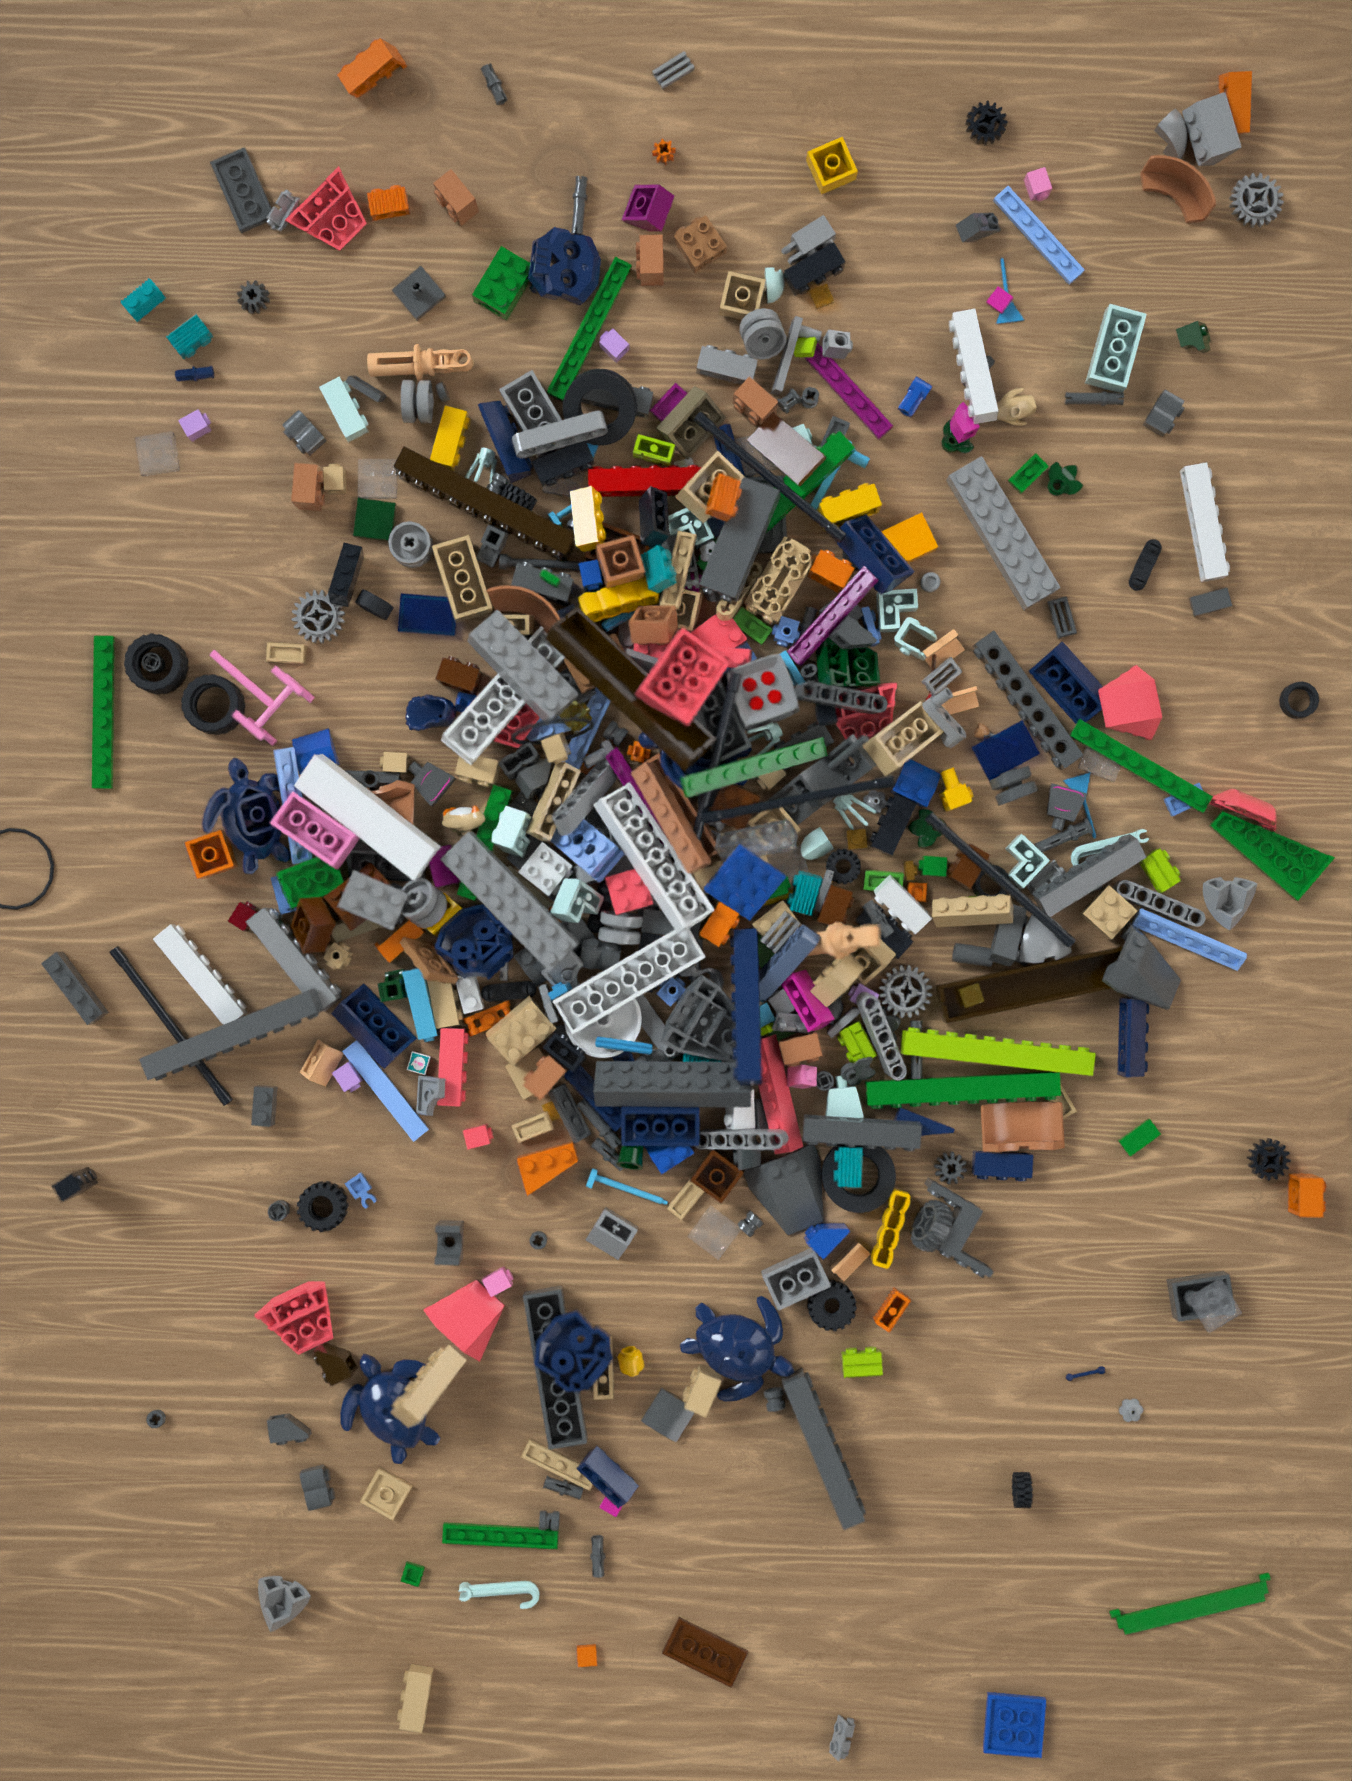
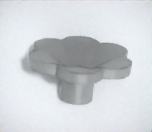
M713 540L707 541L706 544L700 547L702 553L700 558L704 562H708L716 544Z
M871 790L863 798L865 804L877 811L876 814L880 813L887 803L885 794L876 790Z
M1135 1398L1131 1400L1124 1399L1122 1406L1119 1407V1413L1126 1422L1138 1421L1140 1414L1143 1413V1407L1139 1405V1401Z

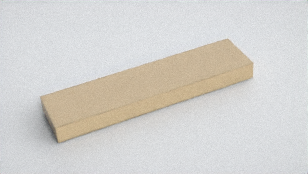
M677 531L671 559L672 567L676 571L675 578L677 583L663 590L660 606H676V610H680L697 539L696 534Z
M529 1438L521 1458L589 1491L591 1490L593 1484L576 1469L580 1462L553 1449L549 1450L547 1446Z

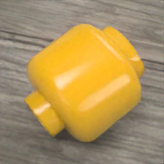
M627 1346L618 1354L617 1359L621 1373L634 1377L643 1370L644 1360L642 1352L636 1347Z

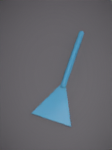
M1001 258L1004 291L1008 293L1004 259ZM1011 301L1005 311L999 314L996 324L1024 321V319Z
M1090 773L1063 781L1070 789L1087 793ZM1085 798L1083 806L1087 819L1093 829L1092 836L1096 839L1097 836Z

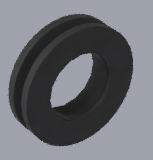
M608 369L588 370L575 378L566 391L563 400L564 419L583 415L581 402L587 392L593 389L609 391L615 396L619 404L618 417L613 423L607 425L608 432L605 435L586 440V442L598 446L610 445L621 440L631 429L637 415V398L630 383L620 374Z
M845 1144L834 1146L826 1155L821 1171L822 1183L829 1198L840 1208L854 1213L869 1212L883 1205L892 1194L896 1182L895 1166L886 1150L881 1146L869 1149L865 1148V1145H857V1147L863 1148V1156L870 1158L875 1163L878 1170V1179L870 1191L864 1194H852L843 1187H838L837 1182H834V1170H837L838 1162H834V1151H838V1146H845Z

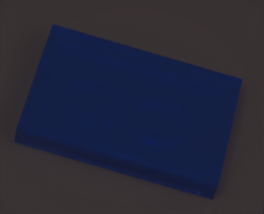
M401 593L398 632L455 637L456 623L448 598Z
M1023 720L971 747L988 781L1040 754Z

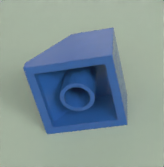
M329 728L292 739L299 775L303 773L314 755L324 754L336 765H340Z
M909 759L903 764L895 781V786L892 787L890 792L917 803L916 805L925 809L929 805L941 775Z
M645 1146L661 1174L694 1154L691 1146Z
M845 1223L816 1224L815 1227L811 1225L804 1234L806 1236L804 1239L824 1259L845 1238L850 1230Z

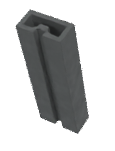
M743 477L739 487L742 489L740 498L735 503V506L738 507L736 515L724 523L699 583L704 593L711 596L717 593L721 595L720 599L730 603L732 600L737 602L781 497L778 489Z

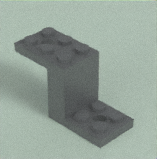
M853 734L827 754L828 756L823 757L799 774L768 800L853 784L874 768L876 763L862 746L850 756L854 763L848 757L834 770L829 769L828 764L857 741ZM833 798L795 805V808L792 806L784 807L783 809L799 825Z
M928 1177L924 1183L928 1187L927 1191L937 1198L943 1196L944 1201L954 1207L952 1215L954 1219L951 1222L953 1226L950 1228L947 1240H944L943 1245L939 1246L938 1251L949 1259L953 1256L954 1260L957 1261L956 1263L964 1268L970 1266L976 1275L982 1278L984 1276L991 1278L994 1271L987 1264L962 1250L983 1210Z

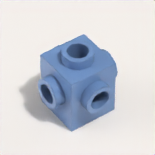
M781 616L779 624H774L772 635H775L773 641H776L777 645L782 647L792 646L793 642H796L800 635V631H797L800 621Z
M678 976L675 979L671 977L659 984L661 989L656 994L671 1007L675 1001L678 1003L686 990L684 988L686 984ZM670 987L676 988V992L674 994H671L669 992Z

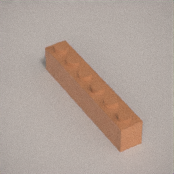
M645 763L631 772L688 874L696 873L711 864V860L656 763Z

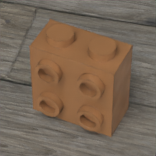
M707 215L702 218L700 216L695 218L691 225L686 228L681 227L675 232L674 243L694 273L726 254L727 246Z

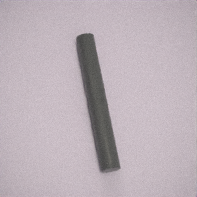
M863 735L828 764L829 769L834 770L869 741L868 737Z

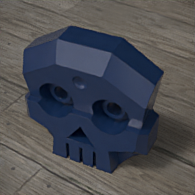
M553 227L542 237L534 240L528 280L531 282L530 290L533 293H539L544 298L553 300L562 298L579 306L582 305L597 288L599 282L601 258L592 238L585 235H573L569 230ZM567 250L571 251V255L567 254ZM563 278L568 280V284L563 281Z
M484 904L459 910L442 925L435 950L439 956L451 963L454 970L464 979L478 976L486 977L489 980L513 958V934L500 920L497 921Z
M578 1309L557 1316L537 1340L534 1366L554 1376L555 1383L567 1392L589 1390L613 1360L610 1349V1334L599 1325L593 1326ZM583 1335L585 1340L579 1341L577 1337ZM564 1358L567 1362L566 1364H561L559 1360ZM582 1358H590V1361L584 1367Z

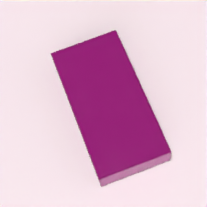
M675 383L652 407L650 412L662 422L688 393Z

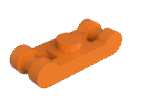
M509 1000L464 1018V1024H467L469 1028V1036L471 1037L488 1030L502 1019L497 1011L502 1009L505 1016L511 1012ZM479 1019L482 1026L476 1028L474 1020Z

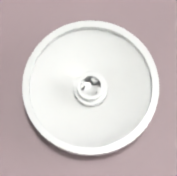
M635 998L573 1035L566 1023L565 1029L571 1042L584 1050L585 1054L598 1058L612 1057L624 1051L596 1047V1038L605 1037L635 1041L641 1028V1010Z

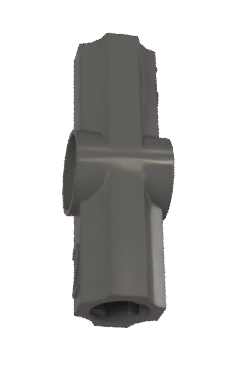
M344 770L364 787L370 789H379L380 786L391 784L396 780L401 781V773ZM370 775H374L375 782L370 785L367 784V778Z

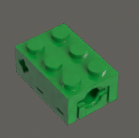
M501 246L472 293L473 301L507 321L530 283L528 280L530 262Z
M318 856L276 873L277 880L290 910L297 908L300 898H323L344 882L339 869H335Z

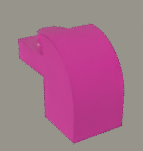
M964 402L957 407L950 421L951 431L958 443L975 436L980 427L979 424L973 423L972 417L969 418L968 407Z

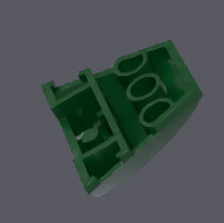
M829 636L817 648L816 656L820 683L848 687H871L880 684L878 655L868 647L842 649Z

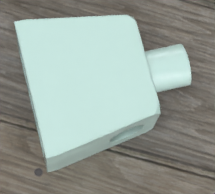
M835 1076L836 1087L827 1090L825 1116L864 1118L856 1087L847 1086L846 1080H843L841 1076Z

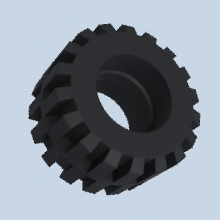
M329 1181L314 1183L305 1189L299 1197L300 1200L297 1202V1206H299L297 1215L300 1214L301 1216L299 1220L301 1222L304 1221V1226L306 1228L310 1227L311 1231H330L338 1226L347 1215L349 1203L346 1200L348 1197L347 1195L344 1196V1190L342 1188L339 1189L335 1183L331 1184ZM317 1196H325L332 1202L333 1212L329 1217H321L315 1213L313 1200Z

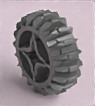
M930 1200L924 1204V1207L921 1206L920 1211L916 1213L917 1216L913 1219L914 1223L911 1225L912 1230L910 1231L912 1244L926 1252L938 1250L939 1246L943 1245L944 1240H947V1236L950 1233V1228L953 1226L951 1222L954 1219L952 1217L953 1212L948 1205L941 1201Z

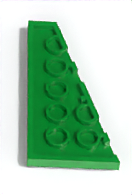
M1224 811L1220 812L1209 825L1211 829L1295 901H1299L1336 858L1275 832L1263 829V827L1246 822Z

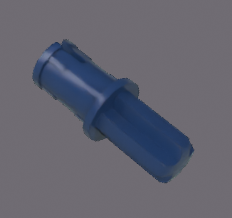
M193 366L191 369L175 371V378L178 382L190 380L197 382L199 379L215 377L213 366L200 368Z

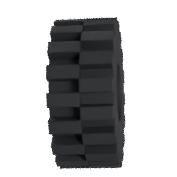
M830 1280L831 1287L808 1297L807 1308L812 1321L819 1328H824L825 1331L833 1330L834 1332L839 1328L841 1330L844 1329L847 1324H851V1319L855 1317L857 1306L855 1297L848 1286H845L840 1281ZM828 1299H836L839 1302L840 1306L837 1312L828 1313L825 1310L824 1305Z

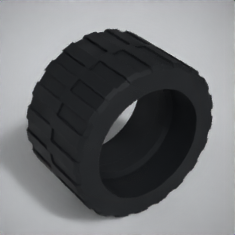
M150 633L135 639L127 648L128 650L124 656L125 672L135 686L157 695L169 694V692L177 690L183 684V681L186 680L187 672L189 671L188 658L181 646L170 638L161 634ZM163 647L172 655V669L163 680L158 682L148 681L141 672L142 658L150 649Z
M206 674L195 678L188 684L183 692L181 708L185 719L196 729L207 734H226L240 724L232 715L237 710L242 715L245 714L244 696L240 692L241 690L231 681L214 674ZM212 687L225 690L230 698V708L227 715L215 723L204 721L199 716L197 710V703L201 694Z

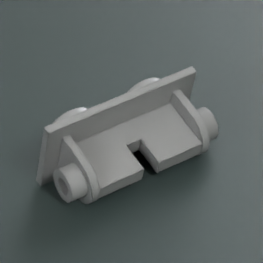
M288 190L281 192L275 203L280 209L278 210L276 207H273L266 218V223L273 230L281 231L288 224L285 219L298 206L300 198L291 196L292 193Z
M1053 860L1026 886L1032 894L1040 886L1047 885L1055 877L1066 872Z
M778 1012L772 1026V1030L781 1032L812 1033L808 1032L798 1014Z
M839 1714L834 1724L833 1738L829 1745V1753L837 1761L848 1756L851 1741L847 1740L846 1737L852 1738L855 1728L854 1719L847 1718L845 1720Z

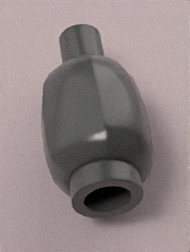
M843 993L828 1006L835 1018L828 1025L833 1026L834 1022L839 1021L843 1011L841 998Z

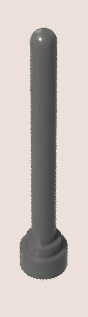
M500 554L499 569L507 570V568L517 566V563L522 564L523 562L531 563L534 567L580 569L579 563H583V561L561 562L558 560L517 559L508 556V554Z

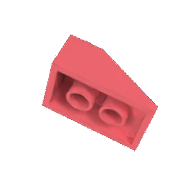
M716 614L691 632L693 636L707 646L738 648L747 640L733 618L728 621H722Z

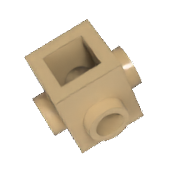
M342 941L340 943H330L323 957L327 960L326 964L334 970L336 968H346L353 959L351 958L353 952L349 950L351 947ZM335 952H338L340 954V957L338 959H335L333 957Z

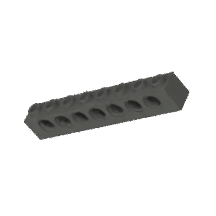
M992 631L973 645L974 654L979 660L982 659L984 661L986 671L990 675H994L998 688L1001 691L1004 690L1008 695L1006 697L1008 702L1012 706L1015 705L1017 707L1019 717L1022 721H1027L1031 734L1039 738L1041 748L1052 756L1051 761L1056 768L1060 767L1063 770L1082 757L1083 753L997 633ZM990 650L995 651L997 659H991L988 652ZM1000 666L1008 668V675L1000 673ZM1012 681L1018 682L1020 686L1018 691L1011 688ZM1023 697L1030 699V706L1023 705ZM1034 712L1041 714V722L1034 720ZM1045 728H1050L1053 731L1051 738L1045 735ZM1057 743H1060L1064 746L1063 753H1058L1056 751L1055 747Z

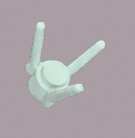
M481 448L465 478L469 479L477 464H480L474 479L477 482L483 467L491 465V483L497 459L494 458L496 453L488 448Z
M771 722L767 725L747 730L748 734L763 730V732L748 738L750 742L763 736L767 741L771 740L757 755L766 753L774 744L781 741L779 737L783 733L777 722Z
M852 794L839 796L833 800V803L836 805L834 808L839 811L851 830H854V827L844 813L847 809L865 826H868L864 818L851 807L853 802L874 814L877 813L875 809L858 800Z

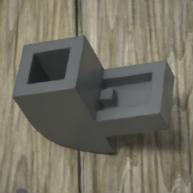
M489 524L482 537L481 543L483 544L476 559L492 568L495 567L499 555L506 545L508 533Z

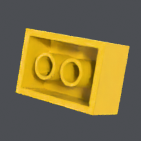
M869 483L859 485L857 490L851 491L848 489L840 492V496L835 498L832 496L823 498L822 502L819 503L817 511L830 522L841 527L846 521L864 515L871 516L879 513L882 503L875 484L869 485Z

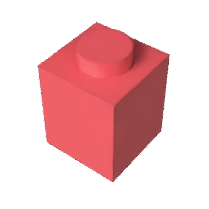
M487 1124L463 1130L467 1150L488 1145L492 1142L491 1139L494 1138L492 1128H488Z

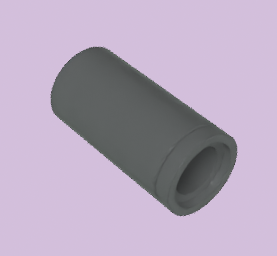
M961 943L954 944L952 962L991 967L993 961L988 960L990 948Z

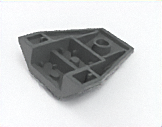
M1128 921L1120 936L1126 942L1118 961L1107 967L1102 981L1119 993L1169 1010L1181 979L1146 935Z
M700 975L686 988L667 1019L661 1042L677 1052L736 1062L737 1060H733V1048H736V1041H733L732 1030L736 1029V1022H732V1010H735V1005L716 983Z
M805 1145L795 1152L760 1166L744 1169V1177L749 1189L787 1235L824 1222L821 1160L815 1145Z

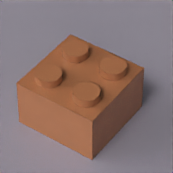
M452 169L433 183L437 202L442 208L446 207L449 212L448 215L454 223L458 222L462 226L479 212L476 199Z
M639 235L640 242H636V260H640L636 261L637 279H641V286L664 285L663 235Z
M749 376L734 393L733 407L740 414L744 413L749 417L748 421L756 427L757 425L760 426L773 412L776 413L778 401Z
M294 463L291 502L299 510L321 511V506L325 505L323 471L315 464Z
M634 535L596 545V555L606 588L644 578L645 570Z
M638 606L629 621L631 642L638 643L639 645H647L649 643L666 645L670 643L678 628L676 606Z
M815 1031L810 1034H801L778 1041L783 1064L788 1065L789 1068L800 1065V1061L804 1060L808 1063L818 1061V1057L823 1056Z
M551 1054L548 1056L543 1055L536 1063L538 1068L535 1071L531 1069L523 1078L526 1081L523 1086L540 1101L568 1069Z

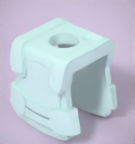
M908 617L894 638L895 646L900 648L899 651L907 656L911 654L924 661L926 658L924 653L902 640L910 628L933 642H936L937 636L931 629L921 626L918 620Z

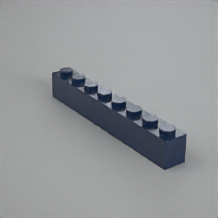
M734 929V936H730L731 948L734 947V954H731V966H734L735 973H731V984L735 985V992L731 994L732 1003H735V1010H732V1022H736V1029L732 1030L733 1041H736V1048H733V1060H737V1067H733L734 1079H737L738 1085L762 1084L757 929Z

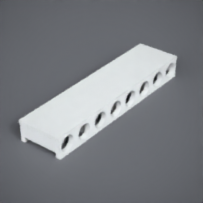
M540 626L528 642L556 670L564 662L563 659L565 657L546 640L547 633ZM497 674L443 734L441 741L469 765H472L523 708L526 702Z
M324 754L313 756L294 785L412 880L421 877L423 870L441 848Z
M630 782L593 804L678 935L705 919L714 911L692 875L686 872L672 845ZM627 790L630 791L632 798L629 796ZM638 806L642 809L643 814L640 813ZM648 822L652 824L653 830L650 828ZM659 838L663 841L664 846L660 843ZM669 854L673 856L675 863L671 860ZM680 870L684 873L685 878L681 875ZM691 887L694 888L696 895L691 890ZM701 902L706 906L707 911L703 908Z
M690 929L685 930L679 935L676 930H673L553 1000V1003L573 1035L705 958V955Z

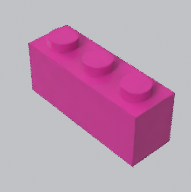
M807 970L792 973L781 984L808 1032L822 1029L835 1019L829 1008L810 992L815 985Z

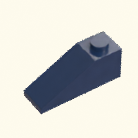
M901 1107L898 1108L894 1120L920 1122L922 1125L921 1136L954 1133L955 1130L950 1126Z

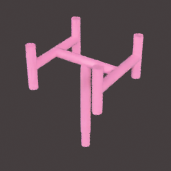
M213 650L210 653V657L219 663L222 668L268 706L256 722L251 717L246 718L238 710L232 716L260 741L264 739L271 746L275 745L277 740L263 729L262 726L293 691L297 695L304 697L309 703L315 698L289 674H285L275 666L271 672L287 686L273 701L272 698L218 652Z

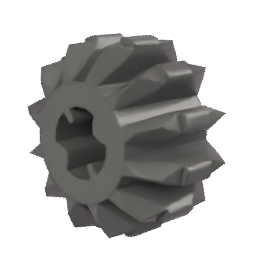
M254 280L251 285L250 281H247L246 287L240 285L242 291L237 292L238 297H240L237 301L242 305L241 308L244 311L248 310L250 314H253L254 310H256L260 314L261 307L267 309L264 303L270 302V299L267 297L270 293L268 290H265L263 283L259 285L258 281Z
M944 1152L943 1160L937 1157L940 1164H934L935 1168L940 1169L935 1172V1175H941L939 1180L943 1182L946 1179L948 1185L951 1184L952 1179L955 1184H958L957 1177L964 1179V1176L960 1173L967 1172V1169L962 1167L966 1164V1161H960L962 1157L960 1154L955 1157V1153L950 1152L948 1158V1155ZM952 1164H954V1165H953L954 1171H953V1172L949 1171V1173H947V1172H948V1168H946L947 1165H951V1166H952Z

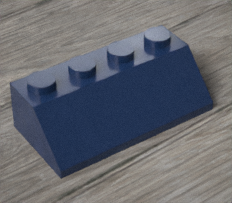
M501 400L478 404L511 484L531 476L530 469L533 466L529 457L525 459L516 456L512 437L518 431L514 422L510 424L508 417L511 415L507 405L503 406Z
M867 515L846 521L840 529L847 535L840 543L837 542V545L849 556L850 561L859 570L865 566L878 579L873 588L880 595L892 591L915 572Z
M1063 641L1029 670V673L1075 724L1079 719L1087 722L1102 710L1098 690L1103 686Z
M362 984L340 1002L331 1013L384 1069L417 1039L365 984Z
M1119 998L1117 1075L1123 1077H1145V1072L1148 1070L1145 1053L1148 1052L1146 1034L1149 1031V1024L1146 1022V1015L1149 1014V1003L1138 999Z
M621 1106L622 1146H699V1107Z

